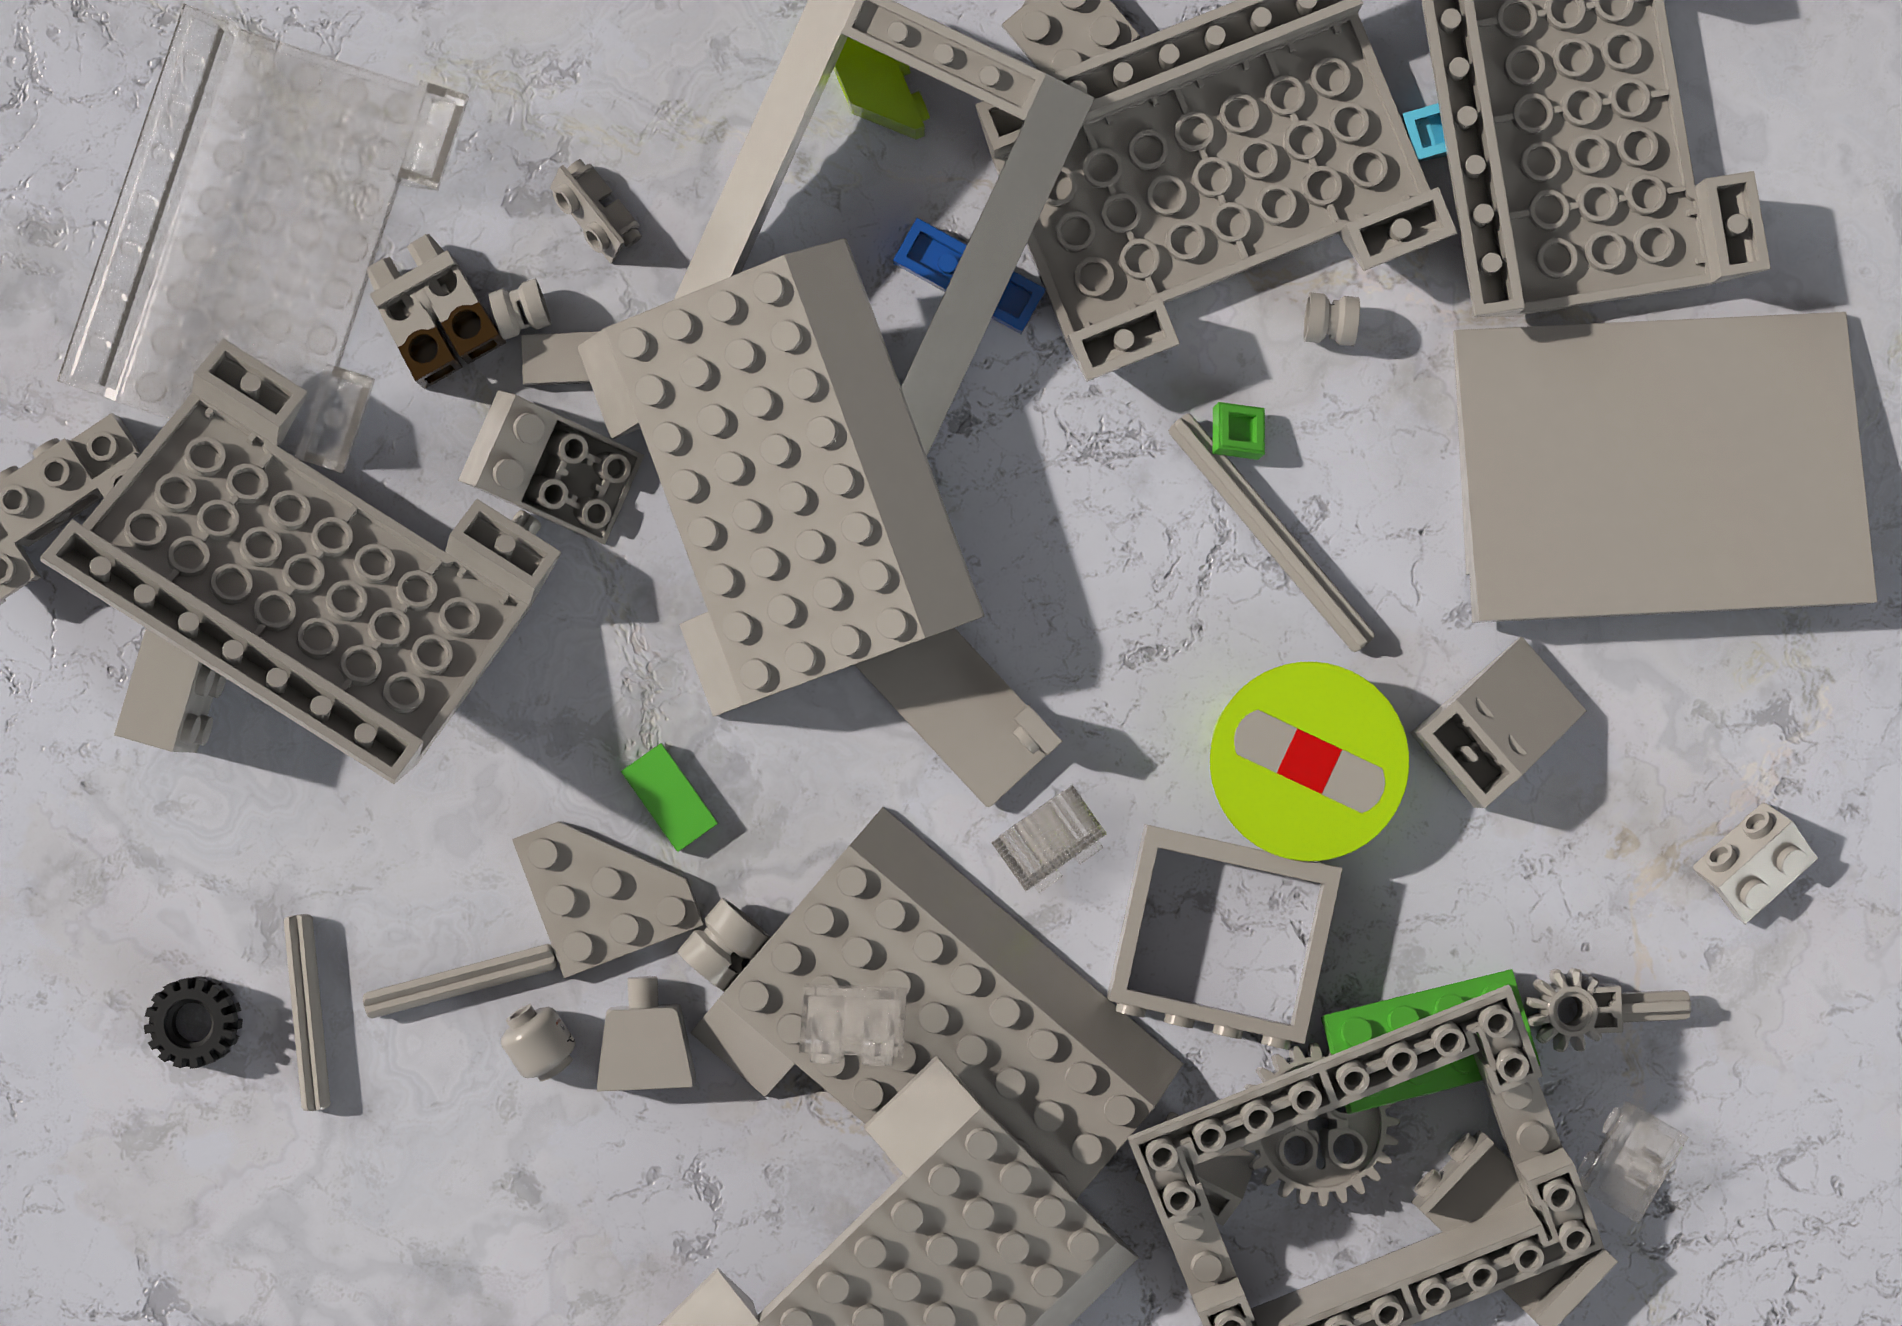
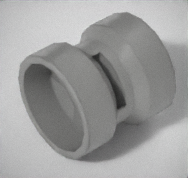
M536 278L522 282L519 289L510 292L500 289L488 293L496 324L504 340L518 336L521 329L530 326L535 329H541L551 325L547 305ZM520 300H521V303H522V306H523V309H524V312H525V315H526V316L523 315V312H522V309H521V306H520V303H519Z
M1310 292L1307 298L1304 318V342L1320 343L1327 334L1329 339H1334L1338 345L1354 346L1360 317L1359 297L1343 296L1340 300H1333L1332 304H1330L1325 294Z

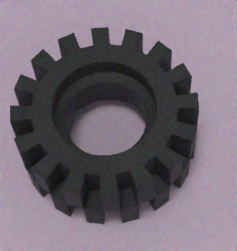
M202 976L180 979L164 986V990L153 996L151 1001L154 1003L152 1007L146 1009L144 1016L149 1017V1024L144 1025L145 1034H151L152 1041L148 1042L152 1050L158 1049L161 1052L158 1057L162 1061L170 1060L174 1062L173 1066L178 1068H199L216 1062V1060L227 1055L230 1052L229 1048L235 1045L240 1037L236 1033L238 1029L242 1028L243 1019H238L237 1012L242 1011L239 1002L234 1004L231 999L234 993L229 988L223 989L220 987L221 982L215 979L207 980L206 977ZM187 1003L202 1005L211 1016L210 1032L201 1041H189L183 1038L176 1028L177 1013Z

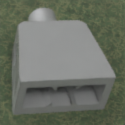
M657 976L629 977V1006L611 1007L606 1012L597 1092L693 1087L696 1083V1073L681 1005H659Z

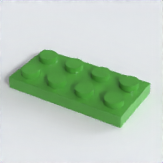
M1513 969L1321 1017L1330 1053L1333 1055L1509 984L1540 1066ZM1472 1054L1349 1103L1345 1107L1347 1114H1352L1483 1080Z

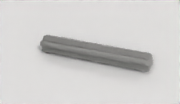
M309 914L291 915L284 919V931L301 1107L304 1111H318L328 1108L331 1102L313 918Z
M545 944L366 992L363 995V1005L367 1016L373 1019L552 971L557 967V959L552 945Z

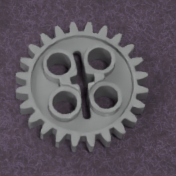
M1310 1043L1307 1057H1304L1298 1046H1292L1289 1050L1290 1062H1287L1279 1054H1274L1271 1056L1275 1071L1271 1072L1263 1067H1258L1256 1072L1262 1082H1266L1331 1056L1330 1049L1328 1047L1325 1056L1322 1057L1319 1044ZM1246 1084L1244 1088L1248 1089L1256 1085ZM1395 1103L1352 1114H1347V1110L1339 1112L1334 1109L1319 1115V1118L1327 1119L1328 1122L1327 1128L1319 1131V1140L1317 1131L1309 1130L1307 1120L1244 1145L1240 1149L1246 1151L1255 1150L1257 1156L1249 1163L1248 1167L1253 1170L1263 1167L1267 1169L1261 1181L1263 1185L1269 1186L1277 1180L1281 1181L1278 1189L1280 1197L1286 1198L1296 1188L1297 1203L1306 1205L1312 1192H1314L1318 1206H1327L1329 1192H1332L1339 1203H1346V1187H1350L1355 1193L1363 1195L1365 1188L1361 1179L1364 1176L1373 1181L1381 1179L1379 1173L1373 1167L1375 1163L1391 1164L1392 1160L1382 1152L1384 1145H1398L1399 1140L1386 1134L1387 1127L1400 1124V1119L1386 1116L1385 1109L1393 1106ZM1346 1134L1354 1143V1154L1348 1161L1342 1163L1335 1157L1333 1145L1339 1136ZM1294 1136L1299 1137L1304 1142L1306 1148L1305 1156L1297 1164L1289 1163L1284 1155L1285 1143ZM1319 1142L1322 1157L1324 1158V1167L1322 1169L1316 1167Z

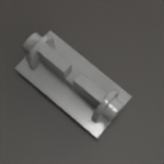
M579 159L567 169L564 165L559 167L550 187L553 191L555 202L564 213L571 214L581 226L590 247L596 252L602 253L610 264L613 263L623 244L626 248H629L641 239L642 235L637 230L640 227L639 223L619 199L605 208L602 206L600 201L610 196L612 190L597 173L592 164L585 165Z

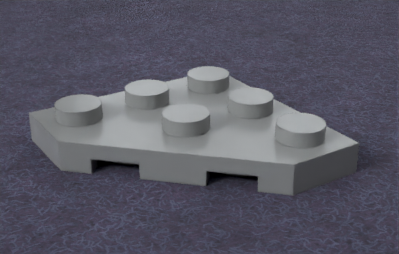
M558 821L512 839L564 978L705 924L688 878L644 860L642 857L586 834L566 823Z

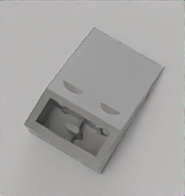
M498 390L458 481L605 545L644 455L518 395Z
M1521 636L1411 731L1410 734L1474 808H1486L1516 782L1587 710Z

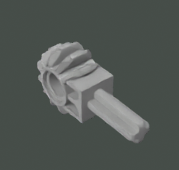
M1576 968L1569 970L1566 979L1561 970H1550L1551 986L1543 980L1536 979L1533 985L1542 995L1539 999L1534 997L1525 998V1005L1537 1008L1538 1013L1527 1017L1529 1026L1542 1025L1537 1032L1536 1039L1544 1044L1553 1038V1048L1558 1052H1564L1568 1047L1569 1041L1574 1050L1584 1051L1586 1046L1584 1034L1592 1040L1599 1041L1602 1038L1601 1033H1622L1623 1022L1686 1020L1690 1017L1691 1013L1690 996L1685 990L1621 993V986L1599 984V980L1595 977H1589L1582 982V971ZM1572 997L1577 1003V1014L1572 1021L1563 1023L1558 1017V1005L1563 999Z

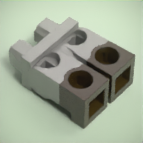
M425 234L407 246L418 267L406 274H400L390 257L383 258L367 268L372 287L375 290L370 293V296L378 308L415 382L424 389L463 368L437 325V321L441 322L459 356L467 364L474 362L506 343L456 259L448 250L444 251L430 234Z

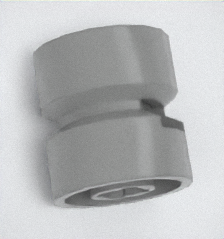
M721 898L705 917L707 928L704 931L694 930L677 952L699 974L725 992L743 971L742 961L744 959L752 960L771 937L738 907L727 899Z

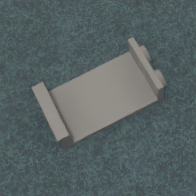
M1478 1131L1473 1137L1469 1133L1465 1134L1454 1144L1448 1153L1452 1159L1439 1173L1433 1169L1418 1182L1414 1188L1418 1195L1411 1202L1443 1233H1446L1522 1202L1526 1198L1512 1161L1494 1145V1142L1487 1135ZM1603 1248L1505 1287L1502 1290L1539 1326H1558L1618 1261Z

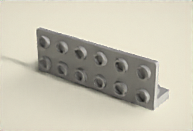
M955 628L854 664L986 807H991L1036 764L1046 755H1049L1062 742L1041 717L1019 698Z

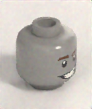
M529 1004L518 1009L506 1019L509 1028L501 1038V1045L524 1078L538 1077L540 1082L545 1081L563 1071L572 1062L573 1059L570 1054L575 1047V1039L553 1008L543 1007L534 1010L532 1005Z

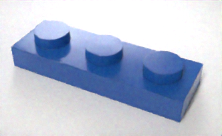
M916 218L895 255L893 264L945 292L967 245ZM1013 271L992 319L1022 335L1046 289Z

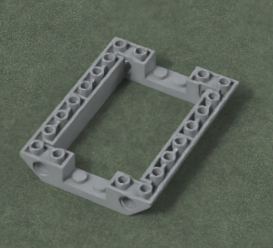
M808 0L674 299L742 272L848 37L1024 120L901 385L927 457L1095 98L895 1Z
M1509 984L1127 1137L1203 1326H1410L1604 1248L1574 1162L1562 1147L1538 1080L1543 1075ZM1473 1054L1526 1200L1449 1232H1441L1250 1308L1193 1165Z

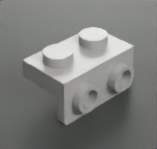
M1762 803L1696 862L1693 869L1698 876L1714 887L1732 914L1746 925L1811 866L1818 857L1792 820L1767 803Z

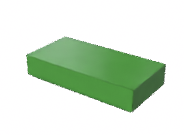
M663 743L658 744L621 771L677 852L719 824Z

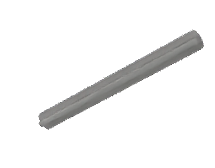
M1189 413L1178 419L1168 430L1171 437L1348 648L1356 652L1366 646L1375 636L1370 626L1229 458L1225 455L1212 454V438L1197 420Z

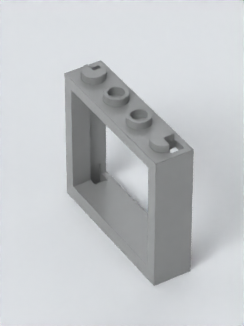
M1144 824L1107 999L1117 1003L1116 1012L1144 1018L1146 1009L1166 1013L1164 1022L1172 1025L1193 1028L1195 1020L1214 1024L1212 1033L1236 1039H1242L1243 1031L1263 1035L1261 1044L1290 1050L1292 1042L1305 1044L1343 868L1314 861L1291 860L1264 850ZM1158 848L1321 884L1291 1024L1127 988Z

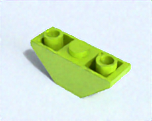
M848 37L833 70L851 113L915 140L924 137L925 125L923 121L930 119L921 93L917 91L911 94L904 76L911 74L909 65Z

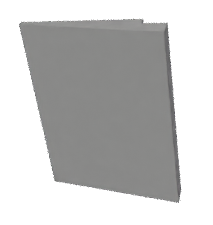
M1846 312L1453 331L1466 575L1470 576L1472 623L1866 605L1877 602Z

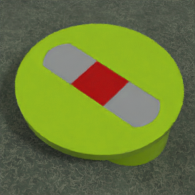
M1296 662L1278 666L1260 674L1244 685L1233 696L1219 715L1213 729L1210 750V773L1215 795L1223 812L1246 839L1259 848L1279 857L1298 861H1322L1344 856L1359 849L1386 827L1397 811L1405 793L1409 774V750L1404 728L1396 711L1387 698L1373 684L1353 671L1337 665L1322 662Z

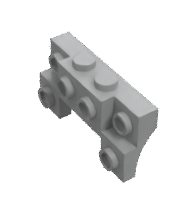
M113 413L109 414L72 440L65 438L61 441L58 438L51 439L36 448L32 453L35 458L21 468L12 466L0 472V605L6 602L5 598L29 582L37 581L41 578L23 546H31L101 498H105L141 455L135 439L119 416Z

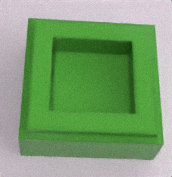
M1218 402L1213 407L1212 454L1259 460L1264 456L1265 408Z

